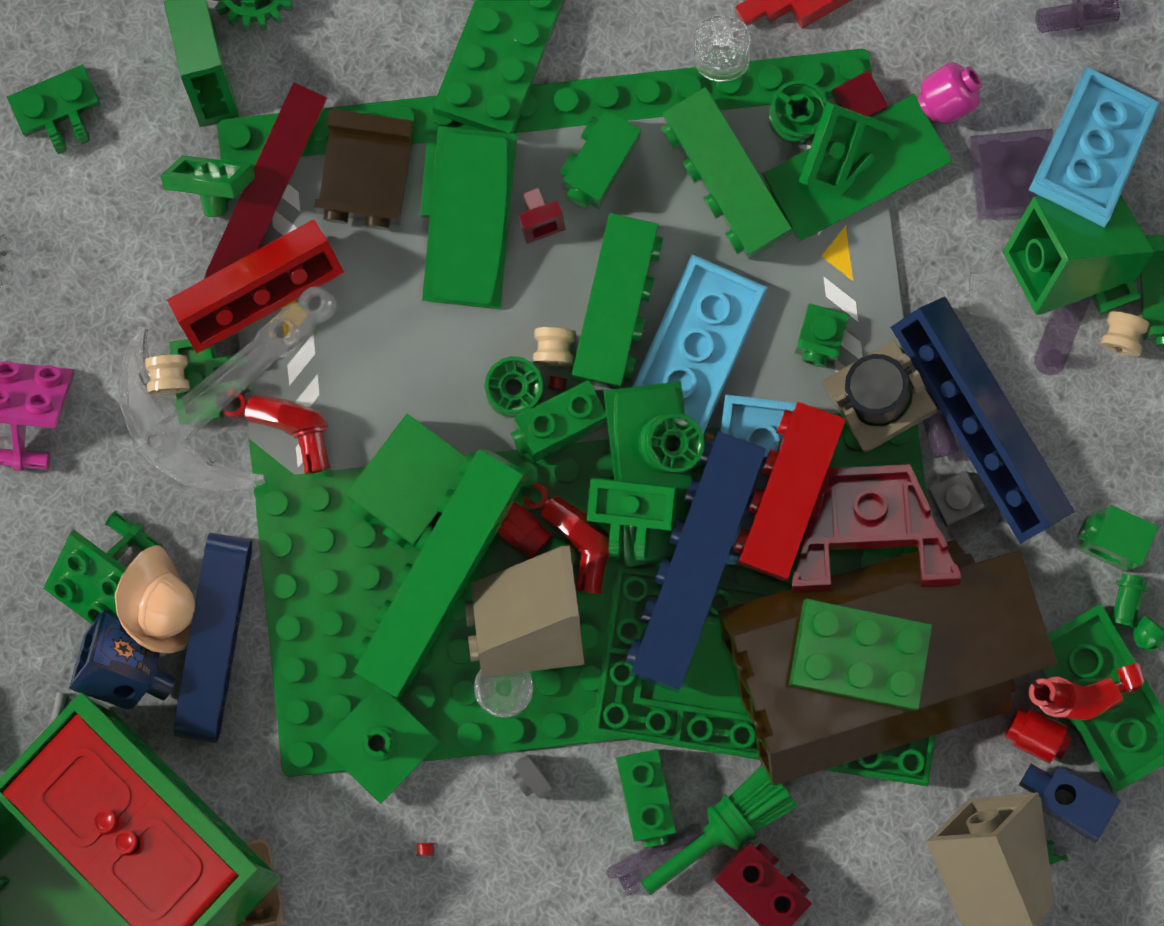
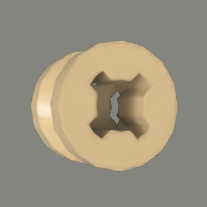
M1116 311L1110 312L1107 318V323L1109 324L1108 333L1102 336L1100 346L1122 355L1140 356L1143 348L1140 340L1142 335L1148 331L1150 323L1132 314Z
M554 327L535 329L534 338L538 341V349L533 353L532 362L534 364L551 367L574 366L575 357L571 353V344L576 341V331Z
M173 354L146 358L145 368L150 372L147 393L151 395H169L189 391V381L184 377V369L188 365L187 356Z

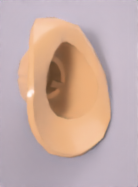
M158 545L149 547L136 556L121 576L115 593L117 616L125 631L141 646L153 652H178L185 649L188 645L193 613L195 612V600L189 587L182 582L166 551Z

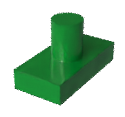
M184 155L160 175L164 190L199 194L204 215L207 217H218L228 211L226 198L234 199L255 179L251 163Z

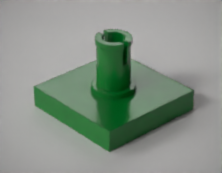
M376 686L320 745L366 791L382 804L441 742L394 696Z

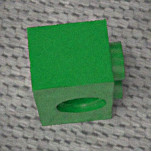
M1111 505L1096 511L1092 517L1086 516L1077 535V538L1083 540L1078 551L1125 572L1142 566L1159 527Z

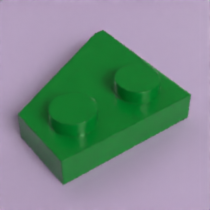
M827 102L799 182L841 196L854 183L856 175L866 170L876 159L874 153L888 139L894 140L898 136L900 128Z

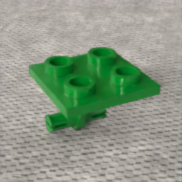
M116 510L107 518L105 525L109 526L123 538L105 553L80 533L73 530L69 534L43 588L90 624L94 622L103 609L117 616L115 593L121 576L127 569L118 560L129 547L134 545L143 551L155 545L163 546V544L144 532L145 527L139 522L133 524Z

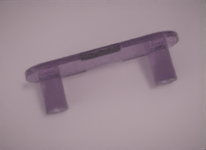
M1092 296L1052 311L1034 356V364L1039 372L1050 376L1058 374L1064 368Z
M699 823L687 825L676 831V833L668 835L669 843L644 848L613 864L606 871L607 877L609 879L618 878L627 896L637 893L640 888L631 871L645 865L646 861L667 850L671 851L683 844L687 847L702 832L701 825Z

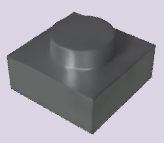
M967 470L927 489L946 527L985 508Z
M528 755L514 764L518 773L512 776V778L526 797L534 793L540 799L553 789Z

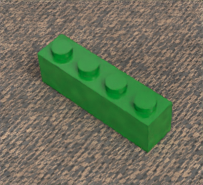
M706 87L662 112L667 123L661 127L662 132L673 149L679 145L681 146L688 158L682 162L685 170L694 184L700 180L704 184L709 195L703 199L715 219L720 216L724 217L730 227V230L725 232V235L736 254L744 251L750 260L792 234V228Z
M609 213L573 366V381L583 383L589 380L591 385L607 389H620L622 381L631 383L636 358L628 356L632 341L640 342L645 318L638 316L641 300L647 302L650 300L655 277L647 276L650 260L659 261L664 237L656 236L657 223Z

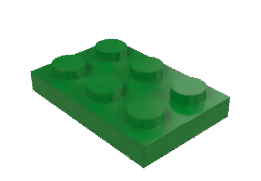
M806 599L802 605L789 686L913 711L919 710L932 624Z

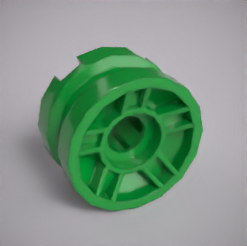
M793 80L783 84L775 92L769 107L768 121L772 131L780 139L789 143L802 144L814 139L824 108L828 102L825 93L816 84L807 80ZM796 105L802 106L806 111V116L802 115L797 116L796 119L792 118V107Z
M510 356L500 359L491 366L485 377L484 389L488 403L496 413L505 418H514L540 404L543 394V381L540 371L532 362L523 357ZM511 379L513 382L522 384V390L517 395H511L506 391L508 381Z
M661 414L651 418L643 426L639 435L638 449L643 461L650 468L661 473H681L691 469L700 460L704 451V436L700 426L692 418L684 414ZM668 436H677L678 438L675 441L674 452L669 451L665 446V440Z

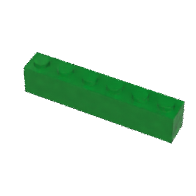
M487 448L478 449L476 454L469 452L462 462L458 474L463 477L456 490L449 489L443 496L437 508V511L442 513L434 528L428 526L421 535L416 545V548L421 550L413 565L407 563L402 569L395 583L400 589L394 600L390 601L387 599L375 618V622L379 624L372 638L368 636L364 638L354 655V658L359 662L353 672L396 698L407 692L530 473Z

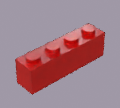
M313 219L167 299V302L193 349L198 354L345 272L327 238Z
M801 402L795 404L793 411L784 410L776 433L783 435L778 451L770 448L762 469L763 473L769 475L764 490L755 489L747 512L754 514L749 530L740 529L733 548V552L740 554L736 564L783 582L788 579L846 419Z

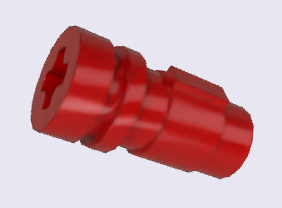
M514 501L497 531L514 549L519 550L528 559L534 558L553 537L541 525L542 523L516 501Z

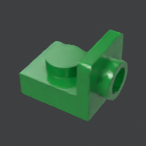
M809 303L794 353L803 355L802 361L816 367L825 368L827 363L835 364L839 357V349L849 314Z

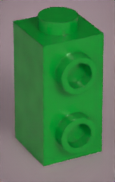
M606 109L599 120L592 117L581 135V139L586 142L579 154L571 152L560 171V174L565 176L563 179V189L568 191L566 197L583 208H588L591 204L599 209L640 140L641 129Z
M587 380L514 417L515 431L510 434L521 455L528 453L532 462L535 463L607 426L606 410L590 381Z
M658 749L617 757L616 763L633 841H643L644 848L669 843L667 835L676 833Z

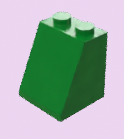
M1120 195L1111 218L1105 227L1042 196H1034L1002 253L1034 313L1039 315L1136 280L1154 251L1122 195Z

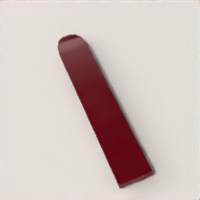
M293 82L253 168L255 179L243 190L206 270L204 279L258 250L328 99L327 97Z

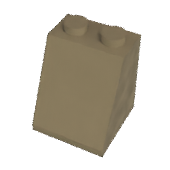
M570 545L561 546L471 583L473 600L465 601L467 625L468 627L475 626L476 635L468 636L471 662L480 661L482 678L584 665Z
M1039 793L969 798L926 841L962 926H1039L1042 923L1043 917L1055 905L1042 802Z

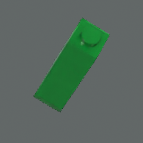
M207 0L163 1L180 76L199 126L202 127L220 122L223 119L239 117L213 16Z

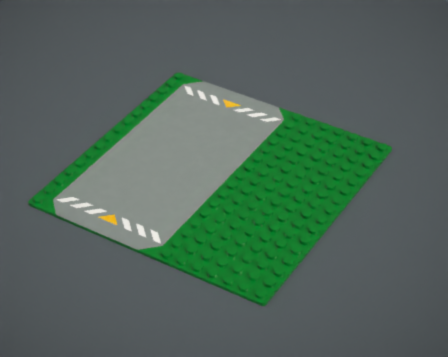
M853 49L532 85L513 134L518 135L501 309L422 301L429 219L420 217L427 134H437L438 126L473 130L481 129L434 114L432 107L437 96L323 108L258 249L314 219L327 238L345 273L238 331L240 355H248L249 361L248 366L242 368V378L251 380L252 390L244 393V396L248 399L254 395L274 397L304 405L321 413L329 426L323 435L331 469L328 471L323 469L321 473L305 475L298 439H294V436L279 429L252 423L247 420L281 765L284 775L295 777L346 771L320 743L376 687V685L353 672L359 662L354 658V655L366 636L373 637L379 626L375 622L377 613L387 599L390 601L394 600L400 589L399 586L395 585L399 574L407 563L414 564L421 550L414 548L409 543H406L403 548L396 545L382 534L386 529L385 525L374 517L367 523L351 511L349 507L353 501L345 494L407 413L465 457L469 452L476 454L478 449L487 448L530 473L515 501L520 506H524L542 523L541 525L553 537L558 536L570 541L541 517L542 508L531 509L524 504V496L530 498L536 504H539L542 500V492L532 484L546 485L550 490L551 499L559 496L587 514L591 478L614 479L608 425L533 463L528 453L524 455L519 453L510 433L515 431L514 418H505L496 413L489 405L484 389L485 377L488 371L500 359L514 356L523 357L532 362L533 353L538 349V341L534 338L536 328L554 327L576 331V341L571 344V353L576 358L609 213L657 223L656 236L664 237L659 261L650 260L647 276L655 277L649 302L641 300L638 316L645 318L640 342L632 341L628 356L636 358L631 383L622 381L621 388L633 387L691 254L768 287L703 436H705V433L714 434L715 441L718 431H721L725 395L791 403L801 402L842 417L822 384L824 379L892 340H895L902 353L906 354L890 328L904 317L888 196L801 242L798 241L792 230L790 236L749 260L744 251L736 254L729 243L725 232L729 231L730 227L724 217L720 216L715 219L703 199L709 193L702 181L700 180L694 184L682 164L688 158L681 146L679 145L673 149L661 130V127L667 124L662 112L706 87L780 208L762 173L811 148L813 139L802 144L789 143L780 139L772 131L768 116L769 107L775 92L787 82L807 80L816 84L825 93L828 103L837 105L831 94L832 89L866 71H869L872 76L870 55L867 50ZM796 105L792 107V118L796 119L797 116H806V111L802 106ZM329 108L413 121L414 134L400 225L390 224L389 230L373 229L364 226L365 220L349 218L348 224H339L323 220L324 214L317 213L314 205L315 199L320 197L330 131L327 126ZM606 109L641 129L640 140L600 208L598 209L591 204L588 208H583L566 197L568 191L563 189V179L565 176L560 174V171L570 153L574 152L578 155L586 142L581 139V135L590 119L595 117L599 120ZM279 113L221 120L217 125L220 160L251 163L254 168ZM539 188L545 204L555 200L558 201L563 213L566 230L527 244L521 230L518 214L527 211L523 193ZM242 192L234 199L226 198L228 211L226 212L227 225ZM809 303L849 314L839 349L838 360L835 364L827 363L825 368L804 363L802 361L803 355L794 353ZM534 364L540 371L543 381V394L540 404L563 393L562 391L548 389L550 376L568 379L566 381V391L581 384V382L572 380L573 366L551 367ZM512 379L509 380L506 391L511 395L519 394L522 390V384L513 382ZM592 385L605 409L603 391L612 389ZM909 402L908 406L906 407L904 413L899 416L900 418H901L903 415H905V413H906V411H907V409H908V407H909V405H910V402ZM859 419V421H861V422H863V423H866V424H868V425H870V426H886V425H888V423H885V424H870V423H868V422H866V421H864V420ZM844 423L828 468L910 464L927 499L917 424L864 454L849 427ZM698 462L692 467L693 480L700 482L702 477V465L698 464ZM439 513L430 526L432 528L435 527L442 513ZM811 516L787 580L783 582L743 566L725 564L719 582L776 591L792 589L793 575L798 566L800 552L804 539H806ZM597 522L610 535L611 524ZM496 533L407 692L396 698L441 742L422 762L623 739L592 734L617 566L625 567L623 550L619 557H607L602 594L576 590L584 665L482 678L480 661L471 662L468 636L476 635L475 626L468 627L465 611V601L473 600L471 583L529 560L519 550L514 549L501 535ZM553 537L535 557L549 552ZM575 546L577 549V560L573 565V575L576 585L582 552H578L579 548ZM918 547L829 550L830 575L832 577L918 551ZM662 562L630 566V568L658 572Z

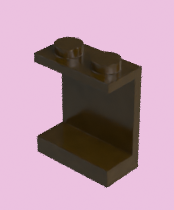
M329 108L327 126L330 131L320 197L315 199L314 205L317 213L324 214L323 220L339 224H348L349 218L365 220L364 226L373 229L389 230L390 224L400 225L414 134L413 121Z

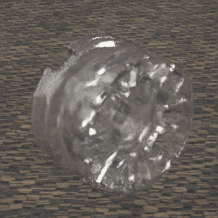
M723 15L706 19L697 27L694 34L695 67L700 74L708 79L721 82L741 77L748 70L751 62V33L745 23L735 17ZM718 21L720 27H715V22ZM732 23H736L734 28H730L729 26Z
M480 669L476 675L474 683L476 700L484 711L494 717L509 718L517 716L527 708L532 700L534 686L529 672L482 678Z

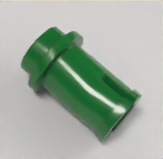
M1122 573L1121 580H1116L1115 585L1119 586L1112 618H1110L1112 623L1136 628L1143 593L1149 590L1148 587H1145L1146 578Z

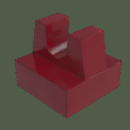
M539 188L523 193L527 211L518 214L527 244L566 230L563 213L557 200L545 204Z

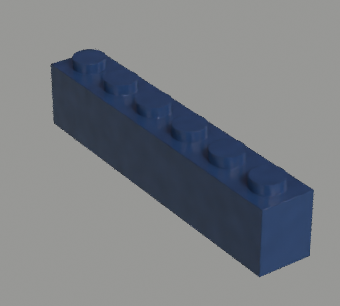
M944 296L926 304L891 326L890 328L905 353L911 359L914 368L919 372L923 383L1019 543L1025 542L1074 513L1075 510L947 298Z
M719 431L714 442L705 441L704 451L698 461V464L705 466L700 482L691 480L683 502L691 506L686 521L677 519L669 543L677 545L672 561L664 558L662 560L655 583L662 585L657 601L648 599L640 623L648 625L643 641L634 638L626 663L633 665L630 676L679 693L766 448Z

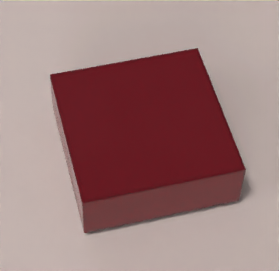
M869 71L856 76L831 91L838 106L867 117L888 107Z

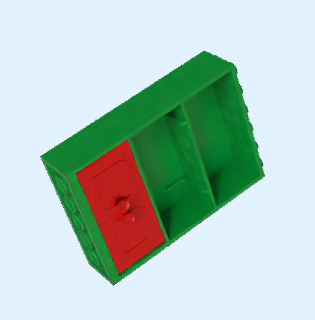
M82 692L0 777V926H238L281 880L110 707Z

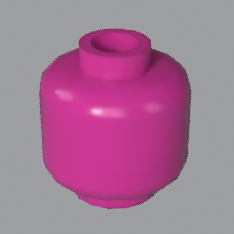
M947 63L922 81L921 93L918 96L920 106L924 113L934 122L940 121L944 124L955 123L979 106L981 100L979 89L982 88V82L973 68L967 67L965 69L958 63Z

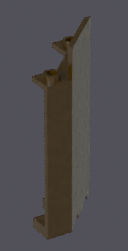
M952 540L947 542L948 551L954 564H957L960 570V585L921 587L918 551L832 576L831 591L792 593V589H788L718 610L722 644L737 668L740 701L755 726L758 759L773 786L1010 712L1011 693L1015 691L1014 678L1058 665L1020 550L975 563L970 553L965 554L957 541ZM810 599L932 624L919 710L913 711L789 686L803 601Z

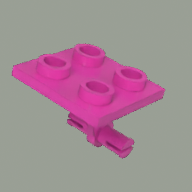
M9 361L0 362V423L11 425L13 450L0 448V465L12 466L13 471L21 472L24 468L43 469L46 471L49 469L50 453L26 451V426L56 428L73 380L74 369L50 365L19 364Z

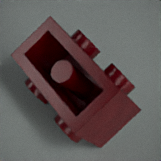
M747 842L743 849L738 851L712 878L760 926H792L812 905L805 897L810 889L793 873L787 878L784 877L774 867L779 859L762 843L755 848L751 843ZM747 866H754L756 869L755 877L751 880H745L743 878L744 869ZM780 896H785L787 900L786 906L782 910H776L774 907L775 900Z

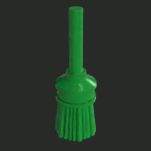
M761 765L729 797L725 794L713 807L710 805L707 808L709 824L702 828L705 832L643 879L641 884L652 895L712 848L716 847L719 850L726 845L740 851L743 849L742 846L758 837L755 834L756 831L798 807L781 783L773 786Z

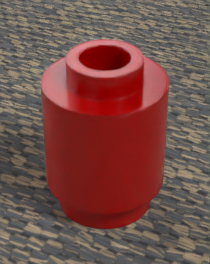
M1018 707L1004 735V738L1013 741V747L1049 764L1054 757L1060 760L1063 758L1071 741V736L1066 734L1067 725L1032 708L1026 711Z

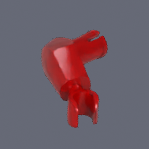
M231 392L227 395L230 398L240 399L241 408L237 412L224 410L226 415L235 419L246 417L252 423L279 429L294 436V439H298L305 475L321 473L323 469L324 471L331 469L323 435L329 426L321 413L286 399L258 395L251 396L248 399L237 392Z
M532 484L542 492V500L539 504H536L530 498L524 496V504L531 509L542 508L541 517L578 547V552H582L575 590L602 594L607 557H611L608 550L610 535L599 523L587 521V514L559 496L551 499L550 490L546 485Z
M1134 663L1117 670L1120 679L1119 683H1114L1111 677L1085 686L1060 677L1042 678L1035 680L1039 686L1033 683L1030 685L1029 697L1035 705H1038L1049 716L1092 720L1122 703L1123 697L1121 694L1123 692L1133 693L1138 691L1144 683V675L1140 664Z

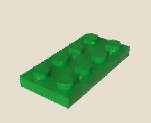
M475 0L433 104V113L484 131L513 134L565 0Z
M1100 603L1047 633L1058 665L1040 671L1045 679L1060 677L1082 686L1107 677H1111L1114 683H1119L1120 679L1117 670L1136 662ZM1145 677L1144 683L1138 691L1133 693L1123 692L1121 694L1123 702L1092 720L1069 719L1112 793H1117L1164 765V709Z

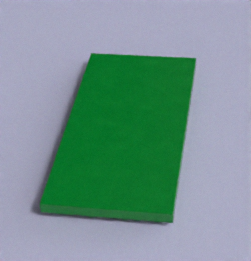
M617 566L592 734L759 760L755 726L740 701L737 668L722 644L718 610L782 591L719 582L679 693L630 676L633 665L626 663L634 638L643 641L648 625L640 623L649 598L657 601L662 585L655 583L658 574L656 571ZM936 735L825 769V771L928 787Z

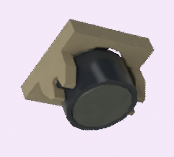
M895 340L822 381L825 390L842 418L846 419L845 423L864 454L937 413V407L925 390L919 372L915 371L911 359L908 355L902 353ZM909 402H910V405H909V407H908V409H907L905 415H903V416L900 418L899 416L904 413L906 407L908 406V404H909ZM859 419L864 420V421H866V422H868V423H870V424H885V423H888V425H886V426H870V425H868V424H866V423H863V422L859 421Z

